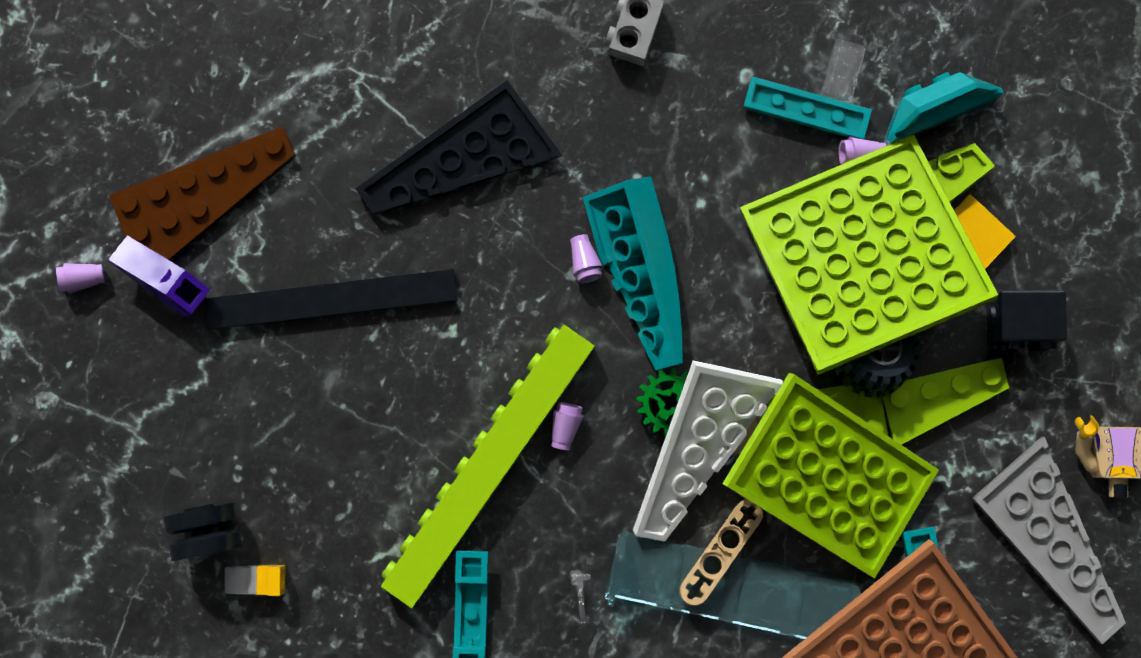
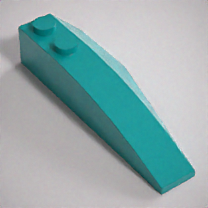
M652 177L626 180L584 196L583 201L599 258L603 266L608 265L614 277L611 282L616 292L621 291L628 305L625 307L629 318L634 319L640 329L638 336L654 369L659 370L683 363L682 325L675 266Z

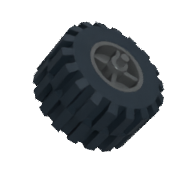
M909 336L840 365L835 369L837 376L842 375L844 377L842 383L846 387L849 384L854 387L853 392L859 394L861 391H865V397L870 398L875 393L878 398L885 397L887 393L892 394L901 387L917 368V360L920 357V350L916 349L919 345L918 338Z

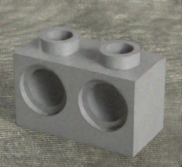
M619 0L615 15L619 16L617 26H610L605 44L610 45L609 55L644 66L663 10L664 1ZM635 7H641L646 11L647 15L637 19L630 14V10ZM624 36H632L636 39L637 44L634 47L626 48L620 43V39Z

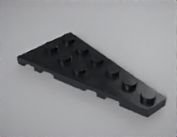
M507 80L355 189L372 213L378 215L562 157V154Z

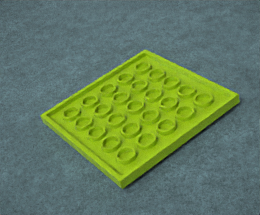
M914 134L740 207L741 214L818 375L998 299V293Z

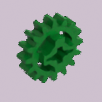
M675 368L671 369L669 375H665L663 369L658 370L659 378L655 379L652 375H649L647 379L650 385H640L639 388L644 392V396L636 397V401L643 403V407L637 410V414H646L647 417L642 423L646 425L652 422L654 424L653 433L663 428L664 436L667 435L670 424L666 423L669 416L674 415L676 408L672 407L669 411L664 409L665 402L660 397L668 398L673 394L676 396L674 402L678 404L688 375L686 371L678 377L676 376ZM663 382H674L671 389L662 391L655 388ZM649 398L657 404L658 413L656 417H654L650 410Z

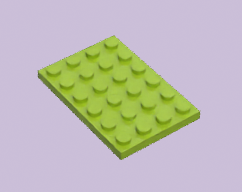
M789 373L722 484L875 579L939 469L795 374Z

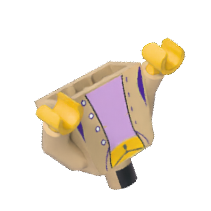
M1090 415V422L1084 425L1081 417H1077L1074 421L1079 429L1076 437L1075 454L1086 471L1091 473L1092 478H1108L1109 497H1128V478H1141V427H1099L1098 422L1092 415Z

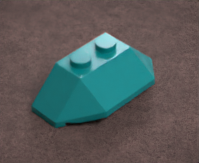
M949 72L943 73L931 80L933 84L922 89L919 84L903 92L905 97L897 103L883 143H886L887 146L910 135H919L996 101L1004 92L1001 87L961 72L950 76Z

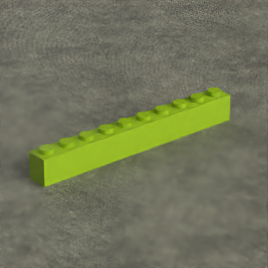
M563 324L560 330L554 327L548 335L545 343L549 346L542 356L536 353L527 366V369L531 372L524 382L518 379L508 393L512 396V399L506 407L500 405L490 419L494 422V425L489 432L486 433L482 430L472 445L476 448L470 459L464 456L454 470L458 476L452 485L446 482L436 496L440 502L433 511L428 508L417 523L422 528L415 538L409 535L399 549L403 553L397 563L391 561L383 571L381 577L385 581L381 587L410 608L417 604L595 348V345Z

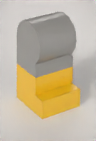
M285 565L225 567L224 593L281 596L285 594Z

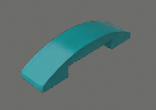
M456 550L453 658H486L488 551Z

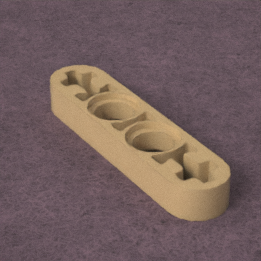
M747 499L735 506L681 583L679 596L685 604L697 606L708 598L761 522L763 510ZM751 506L755 509L753 515L756 519L755 521L753 519L746 521L742 528L747 529L748 532L744 534L738 526L732 525L730 522L733 519L737 524L743 517V513L740 511L741 507L747 509ZM725 531H733L738 535L739 543L735 548H727L722 544L721 537ZM714 556L720 561L721 568L717 574H709L704 570L703 562L707 557ZM697 570L703 578L711 580L712 583L708 586L706 582H703L699 588V592L702 594L701 598L695 596L689 599L687 597L689 591L686 589V585L693 586L700 578L694 576Z

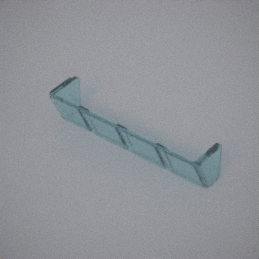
M626 531L618 534L605 599L608 600L607 606L612 607L616 597L806 639L861 593L860 587H857L856 583L849 580L809 571L802 572L791 567L750 558L736 557L708 598L700 605L689 606L681 600L679 587L705 548L675 544L668 540L660 541L635 536V533ZM709 556L704 560L703 568L709 574H717L720 571L721 563L716 557ZM697 570L694 576L700 578L693 586L686 585V589L689 591L687 595L689 599L695 596L701 598L702 594L699 592V588L703 582H706L708 586L712 583L711 580L703 578Z

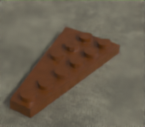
M281 126L113 193L109 197L125 238L128 235L169 261H172L180 251L190 243L195 242L225 217L229 210L241 200L244 201L251 195L253 190L265 180L268 181L292 161L296 155L284 126Z

